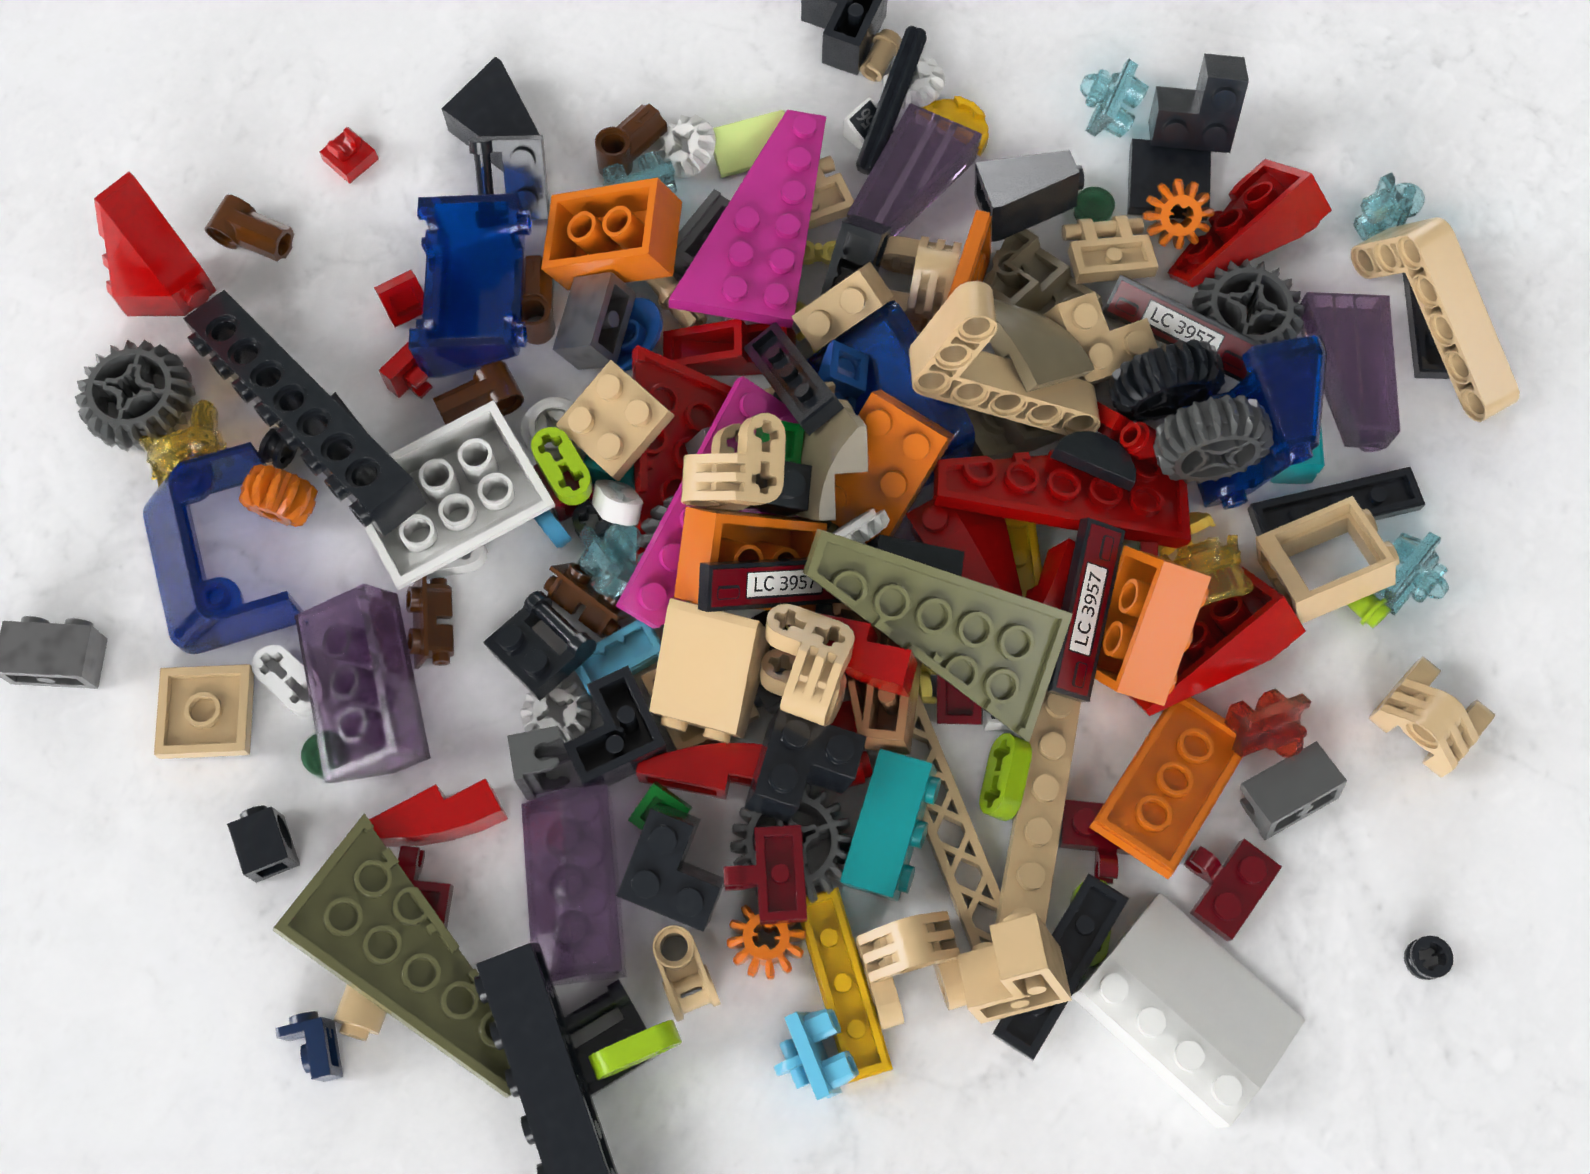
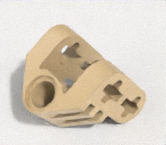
M890 236L881 266L888 271L913 276L910 293L890 290L894 297L870 314L868 318L881 325L922 332L948 298L957 270L962 243L954 242L953 246L945 245L946 240L938 239L937 243L929 242L930 237L921 236L920 240Z
M770 413L757 414L746 419L742 424H731L717 431L713 437L711 454L685 455L683 459L681 503L697 508L741 511L750 505H763L776 500L782 493L784 485L786 433L781 420ZM762 427L763 432L770 435V440L762 443L761 438L755 436L754 430ZM734 436L735 441L738 443L736 453H734V448L727 446V440ZM759 473L760 477L767 479L768 482L767 487L762 489L756 484V474Z
M777 605L767 615L765 637L768 643L776 649L767 652L762 658L759 677L761 684L766 690L782 696L780 710L822 726L830 725L833 723L844 700L847 684L844 672L852 656L855 640L853 630L841 621L796 605ZM786 624L791 625L788 630H782ZM829 640L835 641L832 646L826 645ZM780 668L786 669L781 675L774 673L778 672Z
M1422 656L1404 674L1368 719L1385 733H1388L1397 725L1401 727L1407 736L1423 749L1429 751L1422 763L1441 778L1455 769L1460 759L1464 758L1469 752V748L1478 741L1479 736L1494 719L1495 713L1478 700L1472 702L1465 709L1449 693L1430 687L1441 670Z
M947 911L902 918L857 936L856 946L881 1030L904 1024V1016L893 980L895 975L933 965L947 1009L953 1010L967 1005L957 956L960 954V951L955 942V934L953 929H951Z

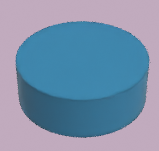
M550 510L534 518L557 548L561 549L572 540Z

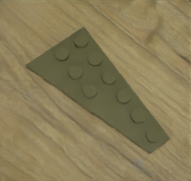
M817 528L803 573L900 647L912 650L916 659L1022 739L1030 742L1073 613Z
M364 813L277 922L273 931L506 1098L510 1097L511 1092L505 1077V1069L510 1068L504 1049L499 1051L493 1042L489 1026L494 1021L489 1002L486 1004L481 1002L474 983V977L479 975L478 971L471 967L459 950L460 946L418 887H414L399 866L396 856L389 847L387 848L374 831L373 824Z

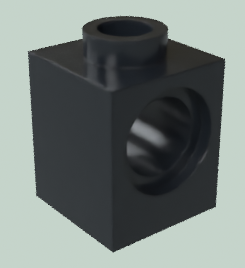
M261 805L249 808L239 815L240 819L227 824L242 873L247 878L257 883L300 866L285 817L272 806L267 808V806Z

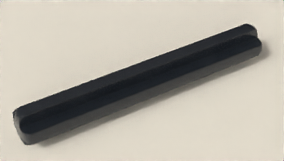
M909 26L905 30L856 161L857 170L863 174L874 176L879 169L927 40L926 31L922 28Z

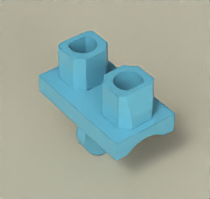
M824 1009L811 1013L795 1012L784 1017L792 1038L779 1044L785 1061L774 1066L776 1075L782 1076L791 1073L797 1089L811 1084L817 1100L826 1097L828 1099L842 1093L840 1087L858 1076L859 1071L849 1051H843L828 1058L822 1041L841 1033V1026L834 1010Z

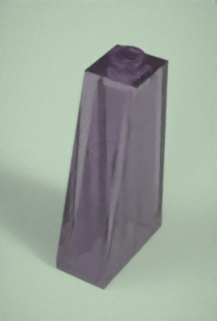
M910 103L849 209L847 218L853 214L892 227L890 236H898L975 163L979 153L982 134Z
M1306 292L1300 303L1305 306L1304 315L1301 318L1304 321L1301 335L1344 446L1357 447L1364 452H1377L1387 449L1401 432L1389 295Z

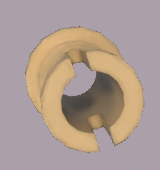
M883 29L880 33L874 35V45L864 63L860 66L861 74L867 79L874 82L876 80L880 82L883 79L884 73L893 57L896 56L902 41L896 32L890 29Z

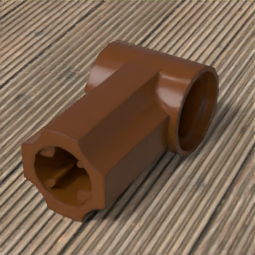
M642 104L617 127H607L599 131L595 138L598 170L603 177L609 180H621L629 176L632 172L633 161L667 132V122L662 118L659 110L651 104Z
M226 195L204 228L208 236L226 248L236 250L241 246L277 262L282 258L286 259L292 249L295 235L290 226L257 213L249 203L234 195Z
M540 255L526 256L524 259L517 261V295L513 308L521 337L524 341L535 345L544 344L549 341L555 334L556 329L553 318L554 279L541 269L543 257ZM533 316H542V318L538 321H527L529 318Z
M494 361L482 366L473 375V380L433 398L445 425L493 400L503 416L516 411L524 402V396L507 364L503 361Z

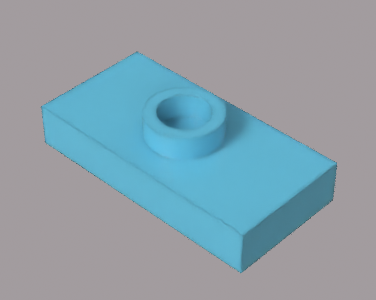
M637 619L597 642L594 653L575 671L591 697L587 684L627 665L632 675H635L658 662L661 641L653 628Z

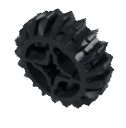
M1192 339L1185 343L1181 340L1170 345L1164 343L1161 347L1149 348L1148 352L1135 355L1131 361L1123 362L1120 368L1116 369L1108 380L1109 394L1117 412L1129 420L1144 422L1150 419L1151 421H1156L1159 418L1177 414V409L1188 408L1193 405L1194 401L1198 403L1204 402L1209 397H1212V395H1216L1226 383L1224 365L1215 346L1210 345L1207 341L1199 342Z

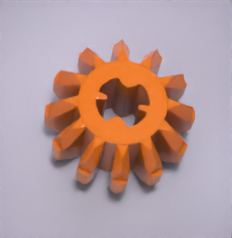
M1175 178L1172 184V192L1165 184L1161 183L1158 185V191L1162 198L1158 200L1154 196L1149 195L1146 201L1156 208L1155 211L1144 212L1143 219L1149 221L1156 220V222L1150 225L1146 231L1150 236L1161 232L1158 239V244L1165 247L1173 237L1174 248L1182 249L1184 236L1195 245L1199 242L1198 236L1194 232L1197 228L1203 232H1209L1210 226L1201 222L1202 217L1213 216L1214 209L1208 207L1201 208L1203 204L1208 202L1210 195L1207 192L1196 195L1199 187L1198 183L1191 181L1184 190L1182 179ZM1175 205L1187 208V213H1182L1186 217L1181 223L1174 219H1169V215H1174L1171 209Z
M259 464L254 465L249 474L244 478L238 500L248 511L257 513L260 517H265L286 526L292 525L297 527L303 526L310 514H312L316 505L315 499L318 491L308 480L298 477L297 474H292L271 465Z
M747 905L742 906L741 912L747 923L732 919L729 924L734 932L743 935L727 939L728 948H744L734 956V964L739 966L751 959L752 961L747 973L752 978L757 975L760 965H765L767 980L774 979L775 970L773 964L776 963L779 964L782 971L786 974L790 973L792 966L785 955L787 954L796 959L802 958L804 951L800 947L791 944V942L805 940V930H789L798 922L760 925L759 914L755 915ZM762 929L767 934L775 931L778 936L774 937L775 948L769 949L765 944L758 948L754 944V942L759 941L757 932Z

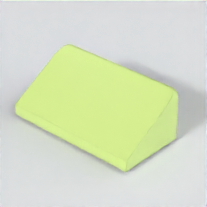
M784 110L713 128L716 138L713 156L721 178L750 170L785 114Z

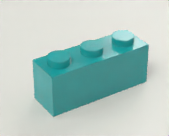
M883 749L879 750L840 882L842 884L897 902L901 892L908 894L915 874V867L909 865L914 847L922 848L928 830V822L922 821L927 803L935 804L941 785V778L935 777L937 770L933 763Z

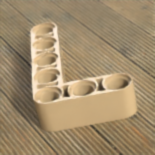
M1435 217L1387 228L1351 249L1352 264L1360 276L1366 279L1406 273L1460 404L1471 419L1482 422L1518 401L1520 394L1518 385L1456 235L1446 220Z
M970 281L959 285L909 348L912 388L917 394L1066 436L1073 432H1096L1100 427L1095 388L1091 383L1076 378L1026 392L1012 359L982 351L997 332L993 290L984 282Z

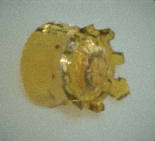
M205 399L198 401L192 409L191 426L171 434L159 435L158 438H150L148 435L140 436L138 442L147 452L146 462L150 464L151 480L157 479L159 488H168L170 479H180L184 488L194 486L193 477L208 472L211 477H216L223 473L219 465L222 459L226 463L233 461L234 455L227 448V443L224 442L222 434L218 429V411L213 403Z
M1228 535L1227 545H1223L1218 537H1208L1205 541L1190 546L1185 545L1177 549L1178 554L1173 562L1211 576L1208 585V598L1204 605L1230 597L1243 596L1254 589L1253 582L1241 567L1242 560L1240 557L1241 552L1238 548V535ZM1167 554L1160 556L1162 558L1171 560Z

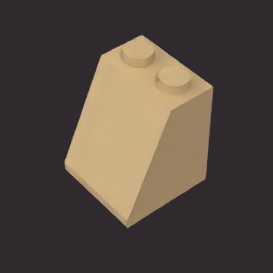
M670 598L649 712L662 717L660 725L670 729L686 732L688 725L705 729L703 737L729 744L731 736L744 739L760 684L759 677L762 658L769 652L770 644L765 637V627L758 620L723 611L705 612L698 610V605Z

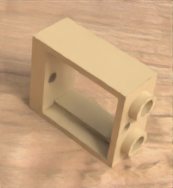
M1353 496L1256 537L1257 561L1275 590L1286 598L1301 624L1395 585L1396 566L1400 563L1393 544L1390 541L1383 542L1377 533L1378 528L1372 513L1368 509L1362 510ZM1348 532L1370 566L1309 591L1289 557Z

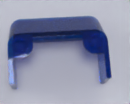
M251 442L185 460L177 464L147 501L143 509V519L168 633L171 641L179 649L189 654L203 653L307 621L306 613L288 591L244 603L240 588L232 580L224 577L208 580L206 578L190 504L200 502L210 494L241 486L244 478L249 474L254 465L262 464L267 466Z

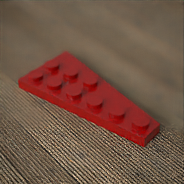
M639 345L632 350V378L675 416L634 463L635 491L643 501L639 524L635 525L636 542L638 537L646 534L642 530L641 525L643 521L651 518L650 511L657 505L663 506V501L670 496H674L683 478V459L685 455H688L685 444L702 429L712 426L732 388L725 383ZM637 544L636 560L638 558V555L645 552L646 550Z
M1054 449L1050 450L1048 455L1030 456L1029 452L1014 453L1012 458L996 460L991 459L987 455L938 460L934 469L933 505L1075 531H1078L1080 519L1091 518L1126 530L1124 536L1126 540L1159 542L1158 545L1182 550H1185L1191 541L1187 484L1183 479L1178 481L1170 480L1168 475H1164L1161 467L1157 464L1155 456L1145 460H1139L1131 456L1136 468V482L1131 491H1127L1050 458Z

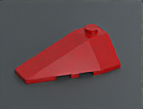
M1264 159L1233 187L1228 194L1231 198L1228 206L1223 212L1222 210L1215 211L1214 215L1208 219L1211 224L1209 232L1198 236L1199 242L1194 245L1190 242L1167 273L1171 279L1193 288L1203 283L1206 277L1214 278L1216 267L1227 272L1230 261L1240 266L1246 259L1251 261L1301 238L1306 233L1314 230L1319 225L1320 220L1330 213L1332 209L1312 173Z
M127 172L94 198L98 231L105 241L106 253L102 255L103 265L109 270L110 280L106 281L107 292L126 316H186L193 309L206 303L209 297L217 291L203 268L131 172Z
M933 499L906 513L910 531L917 542L964 551L962 577L1023 597L1009 533L1003 517L933 505Z
M1234 563L1208 585L1207 601L1198 612L1192 629V642L1183 653L1177 670L1176 685L1173 691L1168 694L1165 705H1158L1132 696L1128 697L1148 716H1151L1272 660L1306 632L1286 598L1239 563Z

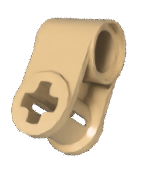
M677 925L666 926L660 930L653 941V953L676 1021L683 1020L685 1013L711 1003L714 1007L720 1005L721 1003L706 964L703 965L694 938L690 932ZM673 936L683 938L688 944L686 955L678 961H669L662 955L663 943ZM702 988L701 991H698V992H696V993H694V994H691V995H689V996H686V997H684V998H681V996L684 995V994H687V993H689V992H691V991H694V990H696V989Z

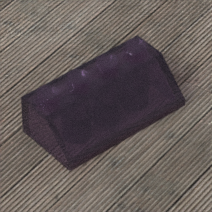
M362 584L295 615L325 783L392 774L430 759L398 594L368 584Z
M608 785L560 789L521 804L530 943H540L554 986L627 977L621 898L616 896L620 886L613 801Z

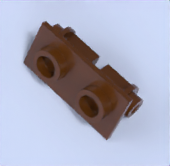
M571 562L553 565L549 568L558 577L552 575L544 584L543 588L548 592L547 596L571 615L576 613L581 603L586 606L578 621L600 638L608 637L620 630L621 626L617 623L618 620L633 617L616 607L621 595L612 589H603L591 580L592 574L583 566Z
M427 576L415 581L413 586H409L406 594L407 612L413 613V628H410L408 631L407 650L408 654H414V669H419L427 658H432L433 665L450 664V657L454 656L453 625L437 624V619H451L453 617L452 587L447 584L446 578L441 577L430 579V584H428Z

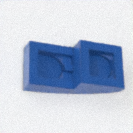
M832 340L828 344L818 375L824 382H834L836 385L834 395L837 399L847 400L855 413L856 399L866 392L869 355Z

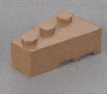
M832 603L835 617L869 623L845 604ZM873 626L878 636L877 643L902 648ZM916 659L918 664L909 697L880 690L847 675L857 733L867 736L864 745L866 750L879 751L883 749L894 753L911 754L922 662Z

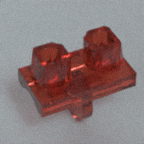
M1275 688L1264 692L1259 697L1255 710L1243 700L1231 704L1224 724L1236 734L1232 750L1240 757L1264 748L1275 750L1277 754L1286 758L1299 754L1303 749V738L1307 736V730L1300 722L1301 714L1310 707L1312 701L1304 694L1287 699Z

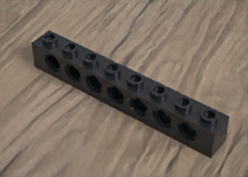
M225 290L183 318L192 332L187 339L199 355L204 358L209 354L212 357L209 359L212 367L223 380L229 377L234 380L231 382V385L245 403L254 400L256 405L253 408L268 427L275 423L278 425L279 429L276 432L291 451H295L297 448L303 451L300 457L315 476L322 472L327 476L324 482L340 502L345 498L352 502L349 505V509L365 528L372 523L383 536H386L427 504L414 479Z

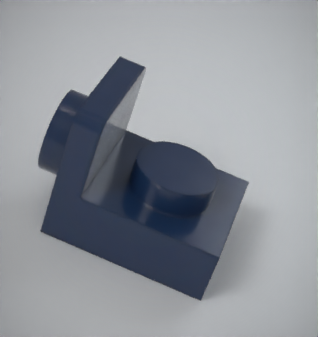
M317 1011L293 1015L289 1017L290 1025L275 1028L277 1039L293 1041L305 1038L306 1044L301 1045L300 1055L303 1068L306 1073L311 1074L312 1080L326 1082L343 1077L334 1020L319 1017Z

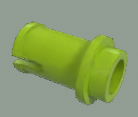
M1374 594L1347 605L1362 618L1359 623L1363 626L1367 623L1372 629L1391 611L1386 605L1388 601L1385 598L1380 600Z

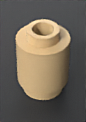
M347 984L333 1020L342 1024L339 1033L351 1038L367 1041L369 1033L379 1035L387 1012Z

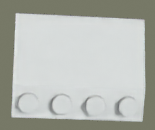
M493 400L389 454L414 479L427 504L386 536H383L372 523L366 528L364 527L397 589L400 590L555 507V503Z
M1161 893L1153 899L1111 948L1106 957L1093 969L1071 996L1216 1128L1230 1127L1262 1088L1306 1021Z

